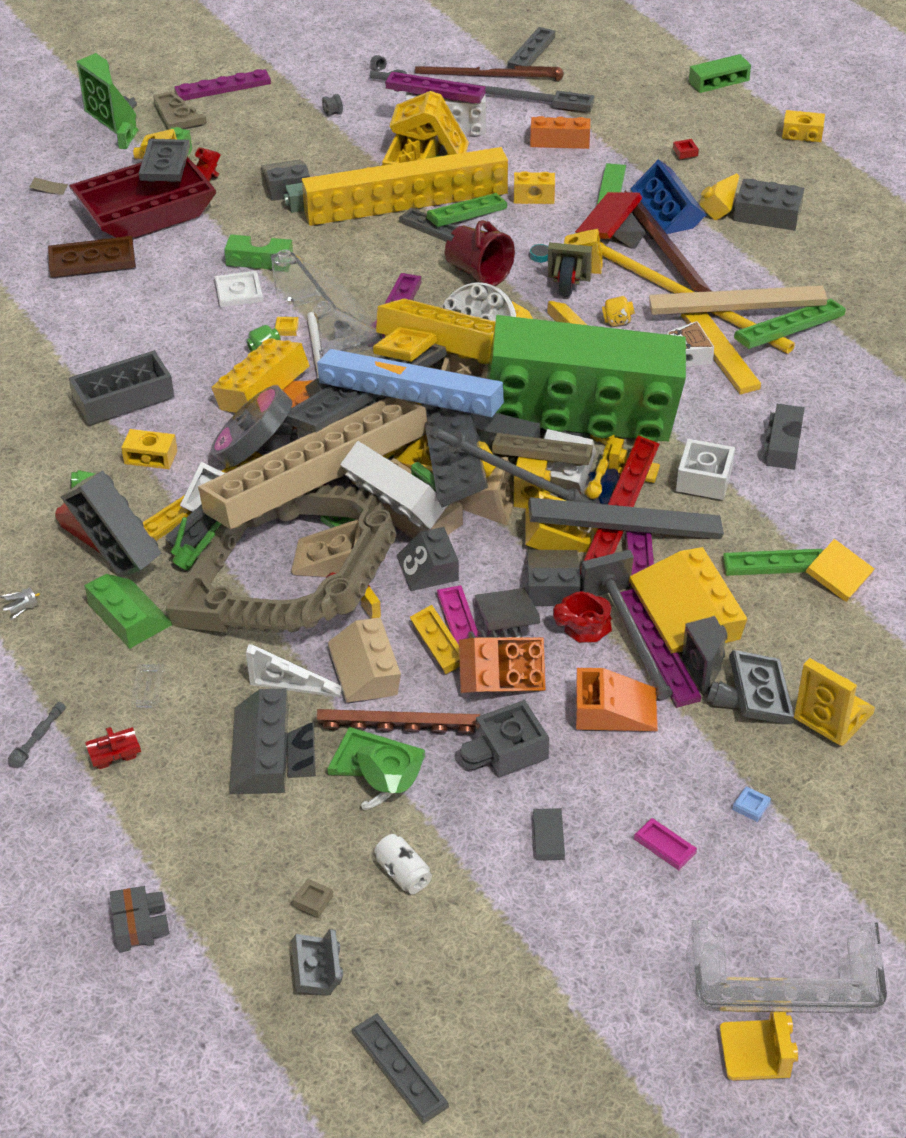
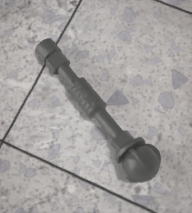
M57 702L49 712V716L45 721L39 723L25 744L21 747H16L8 757L10 766L19 768L24 765L25 760L29 758L30 748L37 740L44 736L53 720H56L66 709L62 702Z

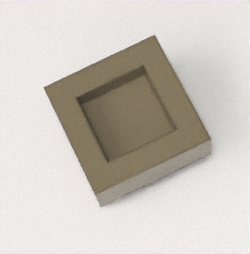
M307 878L293 899V907L319 918L333 897V889Z

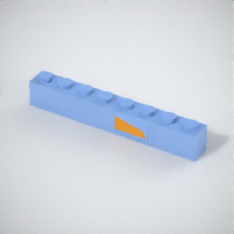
M330 349L317 362L319 383L488 417H492L504 403L503 382L334 349Z

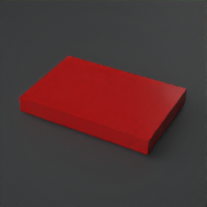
M607 192L575 233L598 229L600 239H610L642 200L641 194Z

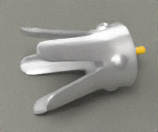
M29 587L18 593L0 596L1 599H18L5 606L3 611L10 610L11 614H14L10 619L12 620L27 608L37 606L36 597L40 593L34 595Z

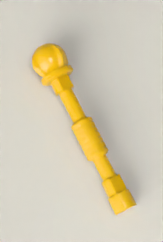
M612 444L605 445L603 458L599 461L596 469V477L588 483L584 491L585 495L590 499L595 500L602 492L600 480L607 470Z

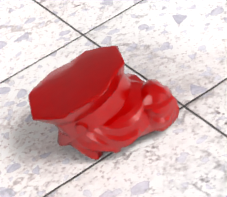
M580 591L563 598L562 603L556 604L553 608L555 623L558 626H564V632L577 642H599L612 631L611 604L606 598Z

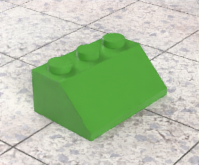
M105 574L84 585L88 605L129 649L172 626L171 620L131 579Z

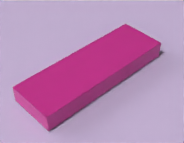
M462 586L438 589L437 597L448 629L458 645L460 639H467V634L470 631L477 638L478 631Z

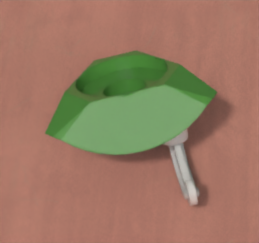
M377 744L359 748L357 756L363 776L373 788L382 792L371 801H364L361 804V808L368 810L387 800L393 793H402L409 789L420 771L423 753L418 749L405 745Z

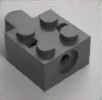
M525 700L476 717V739L465 742L461 746V760L465 767L474 769L491 763L499 777L549 759V736Z

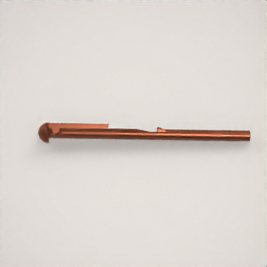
M415 66V74L556 78V81H560L564 76L562 68L558 66H514L515 69L494 68L488 70H480L481 67Z

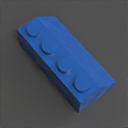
M659 159L630 188L633 193L641 194L642 204L666 234L693 229L707 215L676 173Z

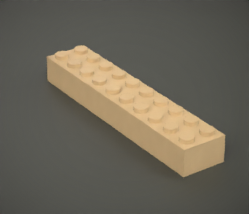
M387 397L328 425L317 433L308 434L198 486L203 512L229 529L238 528L243 523L253 518H258L271 509L281 507L284 503L294 498H299L312 489L320 488L325 483L342 477L347 471L340 464L357 441L382 456L390 451L400 449L401 446L411 441L418 440L426 434V409L413 401Z

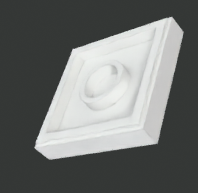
M257 271L215 276L220 308L263 302Z

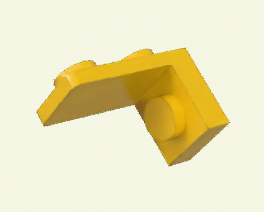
M614 439L609 454V475L620 477L627 462V450L624 449V439ZM652 463L645 479L646 482H656L660 464Z

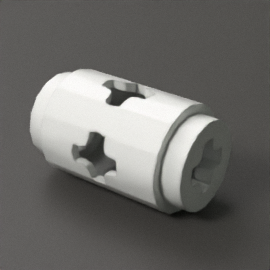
M390 834L377 844L374 850L377 862L403 891L416 894L429 884L432 878L429 866L402 837Z

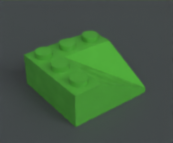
M94 53L76 61L84 111L115 134H117L123 122L131 123L133 127H136V113L112 83L107 60Z

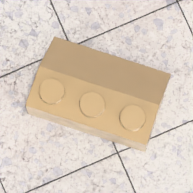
M381 618L356 620L328 642V648L346 702L398 695L401 673Z

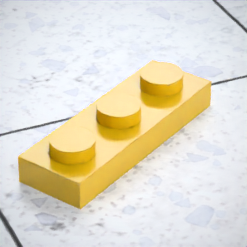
M433 605L410 616L412 624L445 675L460 667L459 645Z

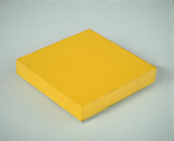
M398 327L375 344L373 352L376 355L412 362L437 342V336L433 333Z
M833 539L807 568L806 573L847 602L875 568L836 539Z

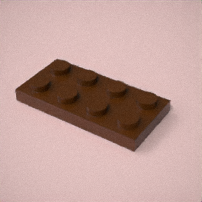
M132 236L48 245L51 277L136 268Z

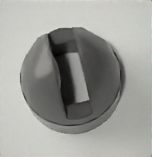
M375 55L371 58L370 65L374 70L380 71L385 69L387 61L383 56Z

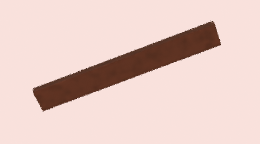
M640 201L632 212L692 289L697 292H712Z

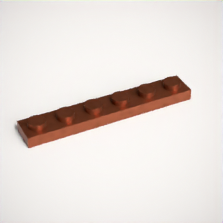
M317 709V721L319 724H323L325 729H339V725H350V727L358 730H366V726H377L379 731H393V727H404V731L420 732V728H431V732L446 733L447 729H458L459 733L473 734L476 729V717L480 716V714Z

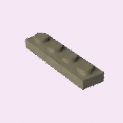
M497 433L492 444V453L502 456L512 455L543 459L552 463L566 462L576 466L589 465L593 445L503 433Z

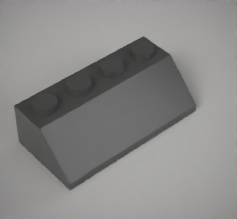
M287 688L259 689L235 707L230 795L285 793L289 716Z

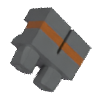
M145 886L109 891L119 953L131 951V946L142 943L148 946L155 945V937L170 934L166 914L150 917L151 913L166 911L163 891L146 893Z

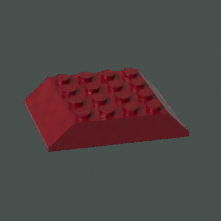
M188 156L181 181L149 182L140 180L141 162L69 185L71 191L100 230L116 238L126 236L135 238L199 217L216 194V189Z

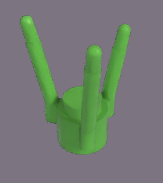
M183 517L175 545L171 550V553L175 555L172 561L179 567L190 570L196 558L214 538L215 531L221 524L220 522L216 521L196 548L188 544L180 547L187 518Z

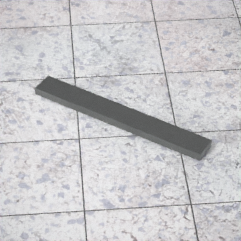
M531 497L528 502L530 522L722 539L724 535L720 515Z

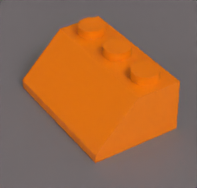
M544 116L531 117L530 147L589 149L590 118H565L562 116L556 118Z

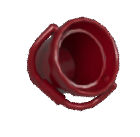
M485 220L478 221L475 229L463 225L458 226L452 231L451 234L455 236L452 241L447 240L444 251L445 260L452 264L451 266L473 276L478 283H486L492 286H497L510 274L514 263L515 247L509 235L500 232L492 223Z

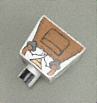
M693 322L667 332V335L686 337V366L713 363L714 346L698 322Z

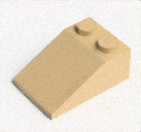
M359 519L300 538L291 571L293 575L326 577L332 572L339 573L362 533L358 523Z

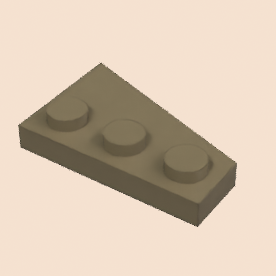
M172 91L153 95L154 103L168 130L171 127L187 128L207 123L205 115L196 113L194 107H188L185 101Z

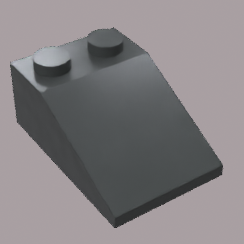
M300 159L261 165L271 201L283 199V194H286V185L302 183V178L310 177L307 165Z
M528 550V595L534 606H555L562 603L563 598L575 592H580V568L577 550Z

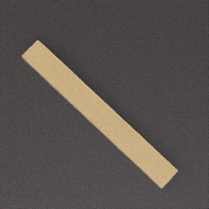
M822 285L649 295V304L652 315L823 306L827 305V296Z

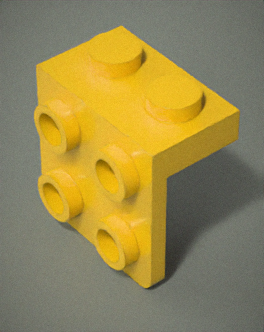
M784 1003L771 1004L768 1020L723 1022L720 1025V1037L728 1079L735 1081L791 1077L793 1063L798 1062V1048L796 1042H791L790 1034L793 1033V1022L791 1015H786Z

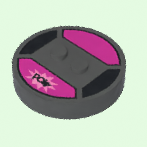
M278 385L270 386L259 392L244 404L224 425L211 446V454L226 468L233 467L247 459L280 427L292 407V399Z

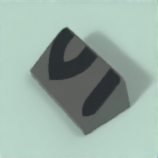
M313 722L287 733L288 778L316 776Z

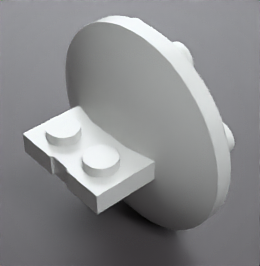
M470 283L458 288L445 300L441 307L491 321L496 320V315L517 317L509 297L499 288L486 283Z

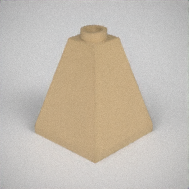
M503 457V458H502V459H504V460H506V461L509 462L508 457ZM496 467L492 474L486 478L487 489L461 499L458 502L463 504L464 511L508 525L514 506V478L512 474Z

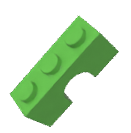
M230 234L224 249L226 266L288 271L293 259L291 239L271 238L268 245L255 247L252 246L251 236Z

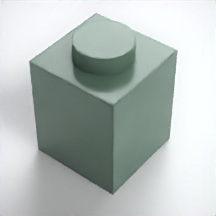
M302 183L286 185V194H283L285 206H289L291 213L304 211Z

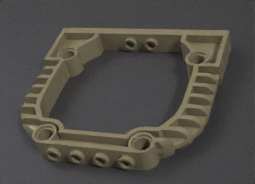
M323 485L320 488L304 493L299 498H294L284 503L281 507L263 513L258 518H253L243 523L238 528L229 529L221 524L215 532L214 538L203 550L165 608L172 625L178 628L227 632L229 627L232 626L235 629L246 627L247 630L252 631L259 628L262 632L273 630L275 633H282L284 630H288L292 633L299 631L302 626L306 629L315 627L323 617L326 621H329L337 614L350 613L356 608L362 596L365 595L368 585L375 577L377 569L381 562L384 561L390 546L395 541L396 531L390 513L384 509L383 504L376 495L370 494L363 488L357 490L352 486L347 487V489H344L342 486H335L332 489L329 485ZM299 514L359 519L358 523L362 533L339 573L324 579L312 594L297 599L271 600L233 596L231 590L226 586L214 588L210 585L247 527H258L277 518L282 521H290Z

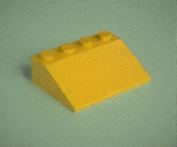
M703 547L679 551L629 577V582L671 653L683 651L686 623L715 616L719 624L723 625L727 631L725 643L741 639L748 619Z

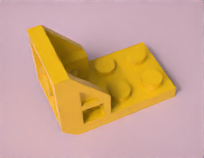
M429 91L396 104L389 125L393 133L423 141L437 136L439 143L444 145L447 150V155L467 152L469 141L441 94ZM425 124H431L432 127H427Z
M811 658L803 664L794 718L838 745L844 746L874 714L875 707L855 696L857 685L849 679L842 677Z

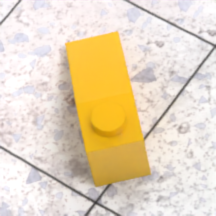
M737 173L717 182L712 187H706L701 193L699 205L714 220L720 219L732 209L739 180Z

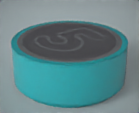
M544 244L532 246L530 248L531 260L538 263L547 262L548 246Z

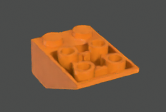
M544 637L468 638L459 640L461 693L546 690Z
M577 668L576 730L658 731L656 688L605 668Z

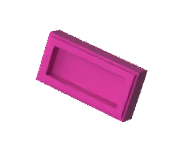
M653 818L634 834L635 841L678 871L697 853L696 847Z

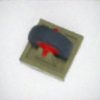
M549 242L548 277L554 278V282H559V295L571 296L574 284L580 285V281H591L592 246Z

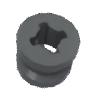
M334 94L330 98L327 96L322 97L323 110L327 116L332 115L334 112L338 114L343 112V104L339 94Z

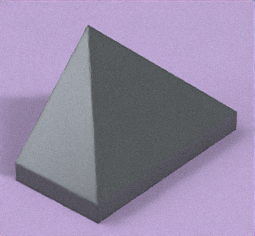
M630 213L613 236L634 249L646 232L633 214Z

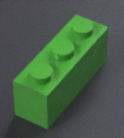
M741 54L693 65L690 66L689 83L699 93L750 81L751 64Z

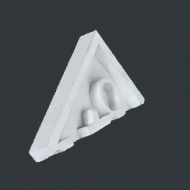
M248 645L246 657L250 685L275 689L287 688L289 691L333 697L341 696V685L254 645Z

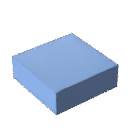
M746 786L733 804L732 810L758 822L769 806L771 798Z

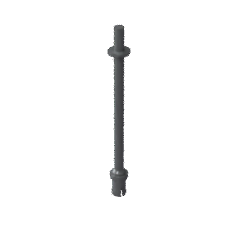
M436 428L433 432L434 438L449 444V450L453 454L458 453L460 450L563 498V500L595 503V500L580 494L579 490L574 487L566 490L466 442L462 432L452 435L439 428Z

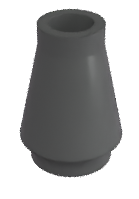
M712 681L706 701L711 702L712 706L741 710L737 690L722 681H719V683Z

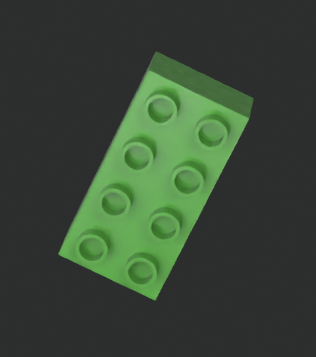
M496 315L487 379L503 382L504 403L496 413L539 423L540 428L545 430L590 433L598 438H607L615 435L616 437L636 439L639 435L654 442H669L686 380V337Z

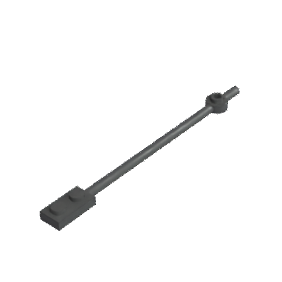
M400 69L392 70L389 73L371 70L370 78L387 80L391 72L407 74V72ZM486 86L485 93L552 102L554 108L591 112L595 96L558 90L555 95L492 86Z

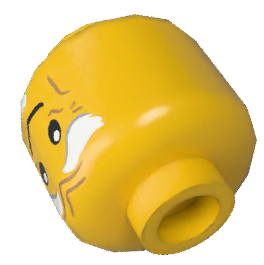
M625 296L607 299L605 306H602L605 323H609L612 327L630 323L631 315L635 314L633 302H628Z

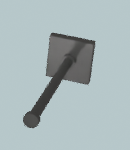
M631 550L582 561L580 591L588 592L595 596L610 594L657 689L656 695L658 699L665 700L669 698L673 691L670 686L666 685L619 591L629 588V577L632 573L634 559Z

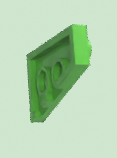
M349 727L327 768L328 775L363 776L357 756V751L361 747L377 744L405 745L420 750L423 753V760L425 758V750Z

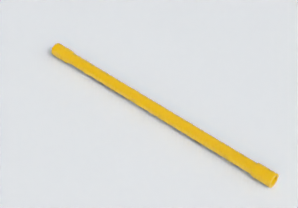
M600 242L603 257L674 294L694 292ZM733 311L711 312L741 329L756 324ZM785 337L768 342L773 347L787 354L793 351L795 347V342Z

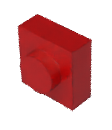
M692 139L673 142V150L679 159L698 156L699 149Z

